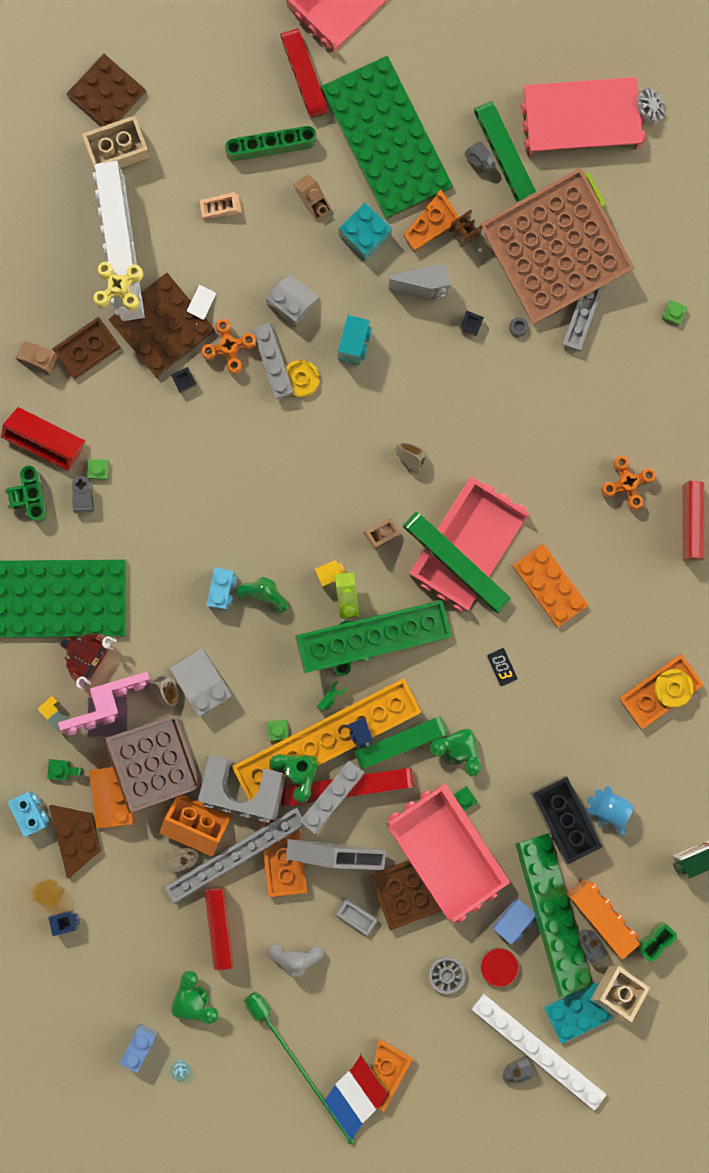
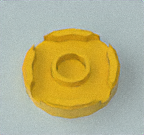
M295 360L286 366L294 391L292 396L304 398L312 395L317 390L319 372L311 362Z
M670 669L662 672L657 677L654 684V693L662 705L678 708L685 705L692 697L693 683L691 678L681 670Z

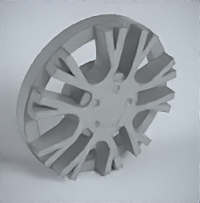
M651 87L645 88L638 93L637 108L645 121L656 123L662 120L663 115H665L664 112L666 110L663 109L665 102H663L664 99H660L661 94H659V91L655 92Z
M441 957L433 962L429 970V981L432 987L442 994L457 992L465 982V970L462 964L452 957ZM445 960L451 961L449 967L445 965ZM441 961H442V963H443V965H444V968H442V969H441L440 965L438 964V963L441 962ZM455 963H457L458 965H457L456 968L453 970L452 967L454 966ZM435 966L440 969L438 973L433 972ZM461 969L462 975H455V971ZM439 975V978L432 979V976ZM455 977L458 978V979H460L461 982L459 983V982L455 981V980H454ZM437 981H442L440 988L435 985ZM451 982H454L457 986L453 990L449 986ZM444 983L447 984V991L443 990Z

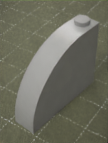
M288 839L286 853L287 860L340 869L384 870L386 850L290 839Z

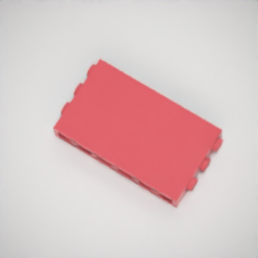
M286 0V4L294 13L295 18L300 23L304 22L308 26L309 32L314 36L317 35L321 39V43L334 52L387 0Z
M637 77L525 85L523 90L524 103H521V113L525 115L523 133H526L527 139L524 140L525 151H528V157H532L536 151L635 144L636 149H640L642 143L645 142V131H642L641 124H643V118L637 108Z
M470 477L437 530L489 577L529 513L526 512L527 508L519 503L515 505L510 502L511 499L503 493L499 495L494 492V488L487 483L483 485ZM426 548L409 576L421 583L420 586L430 592L432 589L438 593L437 597L445 602L449 600L454 603L453 607L460 612H463V610L468 611L477 597Z
M443 784L432 792L427 790L420 795L421 799L416 803L411 801L404 806L405 810L400 814L396 811L388 817L389 821L385 825L449 923L455 921L460 923L466 918L465 914L469 911L475 912L482 907L481 903L486 899L487 901L494 899L498 895L496 892L509 884L510 881L448 786Z

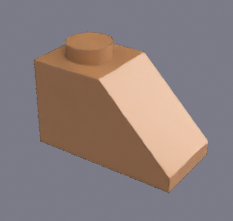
M24 341L16 359L47 374H51L58 357L54 352Z

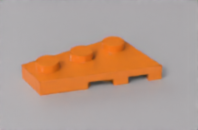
M441 189L404 234V238L413 252L448 231L451 222L459 217Z
M380 1038L378 1040L373 1071L388 1091L386 1098L378 1108L384 1112L413 1058Z

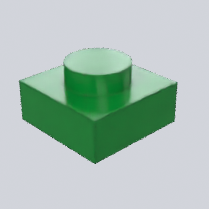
M468 786L453 794L463 811L477 803Z

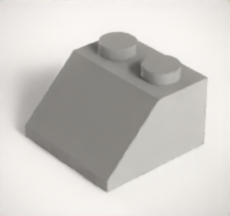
M291 274L280 281L266 297L267 305L295 327L319 300L316 294Z

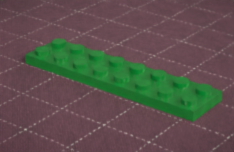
M443 600L295 635L304 674L452 637Z
M545 833L516 843L515 846L558 997H565L591 986L592 981L583 950L579 944L578 932L549 833Z

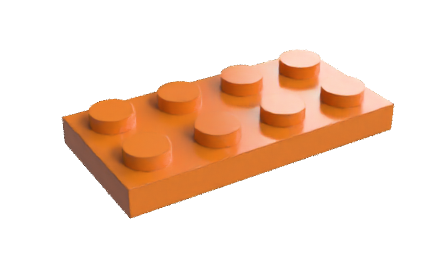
M544 543L512 566L557 628L588 606V603Z
M682 654L673 658L618 698L641 730L672 708L662 705L654 693L655 681L662 672L678 669L687 674L693 683V693L704 685Z
M270 819V822L260 821L261 829L275 820ZM300 829L263 850L268 897L307 893L304 863L286 859L288 839L301 840Z

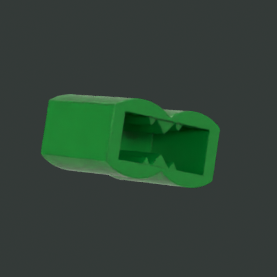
M660 922L652 928L649 936L639 941L640 945L636 947V950L647 961L652 962L661 955L663 948L670 946L675 941L677 933L668 924Z

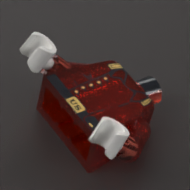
M87 633L83 637L78 636L75 642L68 637L62 640L60 647L68 651L64 658L67 661V670L71 678L76 682L77 687L85 691L83 688L85 683L91 685L89 680L108 651L114 649L110 647L112 641L117 642L116 639L99 633Z

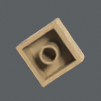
M609 966L591 1001L621 1022H632L650 988L620 966Z

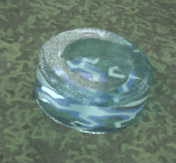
M185 1060L175 1061L170 1069L172 1078L177 1081L187 1079L191 1071L190 1065Z

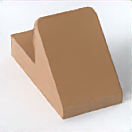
M391 518L363 532L375 550L401 534Z

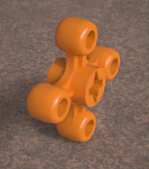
M220 319L216 323V330L221 335L220 343L217 345H204L201 349V354L206 360H212L219 354L225 355L228 359V371L231 374H238L242 370V364L236 357L237 351L241 348H254L257 343L256 337L251 333H246L242 338L235 339L230 335L231 325L229 321ZM222 325H226L225 329H221L220 327ZM251 339L252 342L246 343V340ZM230 343L231 345L230 350L227 349L226 344ZM211 350L212 353L206 354V351ZM233 364L238 365L235 369L231 368Z
M623 455L618 456L614 459L613 466L620 473V478L614 483H604L601 487V494L609 498L618 491L625 492L628 495V507L631 510H638L643 506L644 502L637 493V486L641 483H652L656 478V473L653 469L646 468L640 474L634 475L628 469V458ZM622 461L624 465L620 466L618 462ZM646 473L650 475V479L646 478ZM626 480L631 482L634 481L630 486L628 484L623 485V483ZM606 487H609L611 492H607ZM633 500H636L638 505H634Z

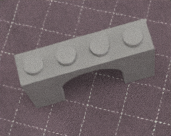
M209 755L198 801L204 802L203 806L215 809V805L222 807L221 811L233 813V810L240 812V816L249 818L252 815L259 816L258 820L270 822V819H277L286 781V773L264 769L257 795L252 800L241 803L230 795L227 785L233 760Z

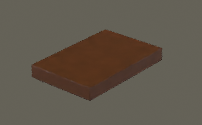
M98 316L52 349L73 379L76 380L121 347Z

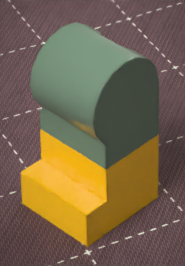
M51 696L37 709L57 731H60L58 723L70 718L59 711L55 706L59 701L54 696Z

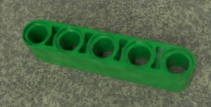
M302 126L232 138L225 144L226 155L231 161H240L310 149L316 144V131L311 126ZM305 135L312 136L310 140H306L303 137ZM293 138L294 141L292 143L285 142V139ZM274 141L276 144L268 146L267 142ZM251 144L257 145L255 149L248 148ZM233 147H237L239 149L235 153L229 151Z
M439 716L354 751V754L362 770L447 735L448 732L442 717Z

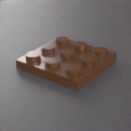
M103 53L66 94L67 97L103 127L120 121L146 93V89Z
M409 860L369 875L390 931L441 912L438 904Z

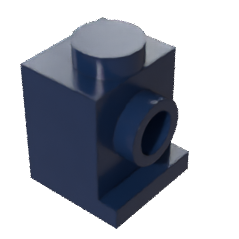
M365 718L346 725L347 728H352L353 731L349 732L353 743H358L360 749L371 745L369 741L373 740Z
M74 910L48 917L52 936L76 931L78 929L77 925H80L78 913L74 914ZM64 918L69 919V925L63 923Z

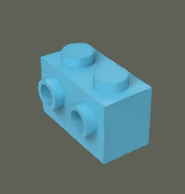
M214 567L207 600L208 607L226 611L228 606L231 607L233 595H230L231 589L235 588L237 581L233 571Z
M32 791L8 801V805L24 837L49 826L47 823L49 818L46 812L40 809V799Z

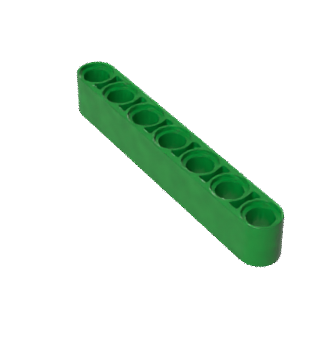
M493 101L474 108L476 119L516 203L534 194L536 190Z
M415 511L402 525L410 535L493 611L499 614L511 600L506 592L420 513Z

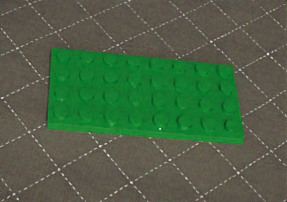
M388 55L321 86V91L385 219L435 197L440 189L442 192H446L453 188V184Z
M125 559L0 561V638L126 636Z

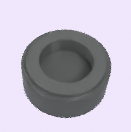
M517 317L510 322L509 331L514 337H522L527 333L528 323L524 318Z

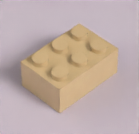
M135 115L82 134L94 169L96 164L118 161L120 168L150 158Z

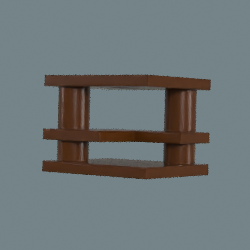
M472 210L451 222L449 231H454V238L459 235L462 237L461 248L479 237L482 232V225L475 228V220L470 221Z

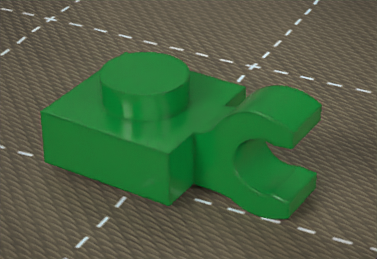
M338 681L332 684L331 689L316 706L322 712L324 709L328 711L335 703L332 699L336 695L345 693V687L341 691H336L335 686L338 684Z
M49 759L47 779L68 780V775L82 776L83 768L69 767L70 761Z

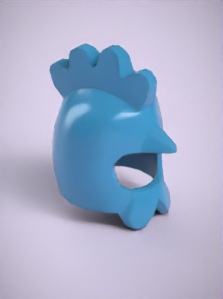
M606 786L604 791L601 789L595 790V797L590 796L588 798V804L591 806L587 808V813L596 815L599 828L604 823H610L620 835L624 836L626 831L625 824L633 811L634 805L625 798L613 794L610 786Z

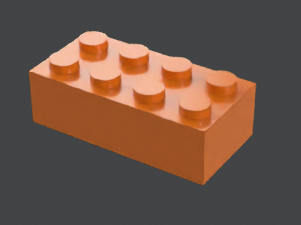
M582 879L566 893L567 897L619 958H625L640 945L636 940L639 938L632 928L625 927L624 923L626 921L616 911L613 912L611 910L613 905L606 897L598 894L600 889L593 882H587Z

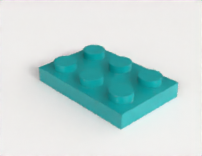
M596 981L591 986L562 997L543 1007L561 1044L614 1019L613 1015L591 1001L598 987Z

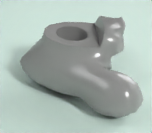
M273 944L267 949V954L272 961L284 968L287 975L301 976L304 974L305 969L322 959L324 951L321 947L315 945L308 949L307 953L300 951L283 952V948Z

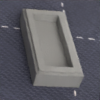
M347 898L335 913V915L367 937L378 922V919Z

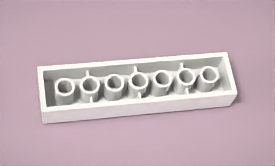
M118 161L96 164V172H93V179L98 190H95L97 201L100 203L98 214L103 223L100 228L102 237L105 238L106 242L103 244V249L108 258L107 263L111 264L115 275L124 276L130 266L137 265L125 179ZM140 281L132 282L129 285V292L136 295L139 299L140 305L137 310H127L122 298H111L112 308L115 309L116 315H119L122 321L145 318Z

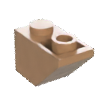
M309 174L293 184L301 201L317 222L333 212L318 182Z

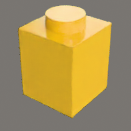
M334 560L316 568L315 572L322 588L336 583L335 574H343L345 570L341 563L338 564Z

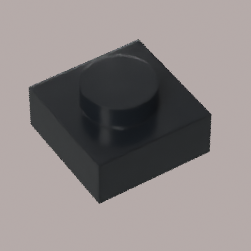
M466 310L459 329L477 336L484 317Z
M188 367L171 374L179 393L196 386V382Z

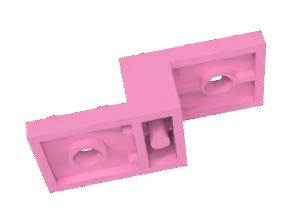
M141 673L90 688L95 712L59 722L61 734L70 736L76 734L77 730L84 728L86 731L96 728L98 723L103 722L106 725L115 722V718H118V711L113 695L120 697L126 695L128 690L134 689L136 692L145 689L146 685L149 684L148 673Z

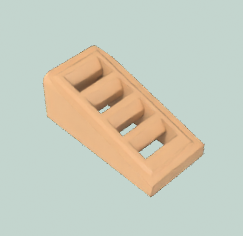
M235 192L199 200L202 219L242 213L240 198ZM223 202H225L226 204L225 210L223 208ZM215 203H218L219 211H216ZM207 204L211 206V213H208Z

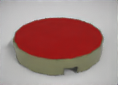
M496 947L485 952L481 958L480 972L487 983L495 987H505L516 979L519 965L518 960L511 951L506 948Z

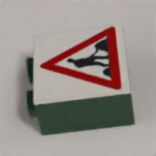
M709 841L673 855L675 861L673 866L676 873L690 879L708 871Z

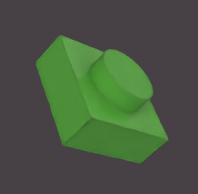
M670 300L662 319L679 326L688 307Z
M88 459L87 478L107 480L108 460Z
M287 720L267 722L269 741L288 738Z

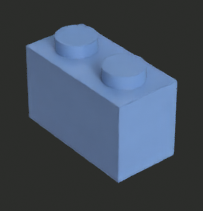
M516 897L492 928L510 944L513 942L517 943L523 936L522 931L526 927L530 928L536 921L534 918L535 913Z
M140 1024L120 1065L137 1073L158 1033Z

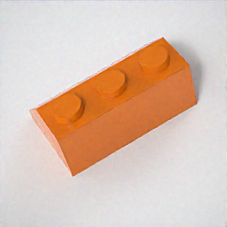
M113 767L89 770L96 828L134 824V812L128 813Z
M186 795L177 796L164 819L160 834L213 857L231 815L217 809L203 806L204 803Z

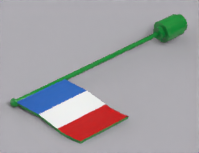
M256 991L251 993L243 1000L246 1009L255 1021L260 1020V1022H263L265 1020L348 1140L347 1143L353 1144V1137L363 1122L380 1107L386 1098L388 1091L360 1053L355 1064L337 1081L324 1100L269 1021L268 1017L270 1016L271 1008Z

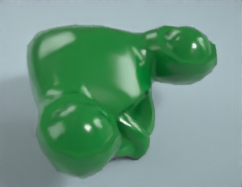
M260 577L255 582L241 584L235 589L238 598L246 599L252 596L258 601L271 603L277 613L286 612L289 608L286 599L277 591L276 583L269 578Z
M471 729L459 730L445 738L436 739L430 744L429 750L432 755L439 757L445 753L444 756L449 764L459 765L465 761V772L470 777L477 776L480 773L481 764L477 756L476 739Z
M277 754L272 756L269 760V766L272 770L280 771L284 768L286 777L299 784L293 793L295 801L299 803L308 801L312 782L317 771V758L312 755Z
M191 970L184 972L180 979L179 990L172 1003V1015L183 1020H198L206 1024L215 1023L219 1018L218 1011L214 1007L205 1008L209 1003V992L200 986L193 988L198 981L196 973Z

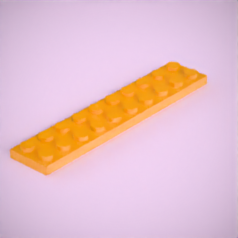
M403 678L237 763L232 768L250 801L259 791L264 769L272 770L269 766V760L272 756L277 754L312 755L317 758L319 766L358 745L357 742L353 743L349 732L353 731L352 728H347L346 725L365 718L373 738L420 714L421 710ZM283 768L282 770L278 771V772L286 773L285 770H284V768ZM286 777L285 783L291 779L289 777Z

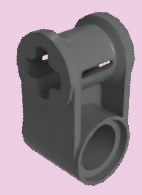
M84 476L74 478L72 482L74 514L94 512L91 482ZM81 481L86 484L83 490L77 487V485L81 484Z

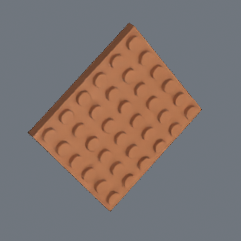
M581 167L480 224V226H483V232L533 325L635 269Z

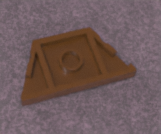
M50 805L49 809L68 879L101 851V846L91 812Z

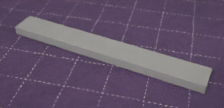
M298 807L165 886L164 888L173 904L303 827L304 825L300 823L303 816Z

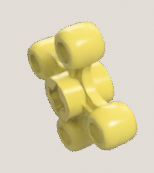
M107 262L100 263L97 271L101 278L108 281V288L105 291H98L94 294L93 301L95 305L99 308H105L109 305L111 298L117 297L123 299V304L127 310H137L140 305L139 299L136 295L129 292V285L132 282H139L143 279L144 275L141 267L132 265L124 276L114 274L111 264Z

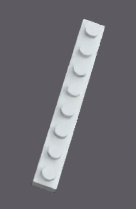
M484 993L471 1008L594 1111L606 1097V1093Z

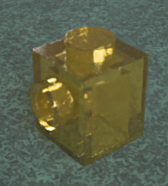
M46 878V881L42 880L39 884H35L32 895H34L33 901L55 909L59 905L65 888L58 886L56 881Z

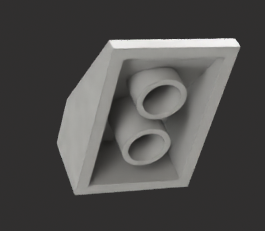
M443 263L389 275L388 288L427 299L441 300L448 295L450 288L446 265Z
M203 648L170 668L199 717H202L233 697Z

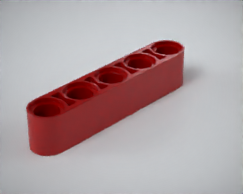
M299 28L280 33L309 118L328 113L325 99Z

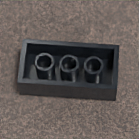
M563 776L530 793L565 864L568 865L602 848L567 776Z

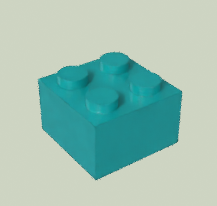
M366 203L338 228V235L365 261L392 233V228Z
M347 314L338 348V360L360 365L361 360L365 361L368 346L365 343L370 342L372 327L369 326L370 320Z

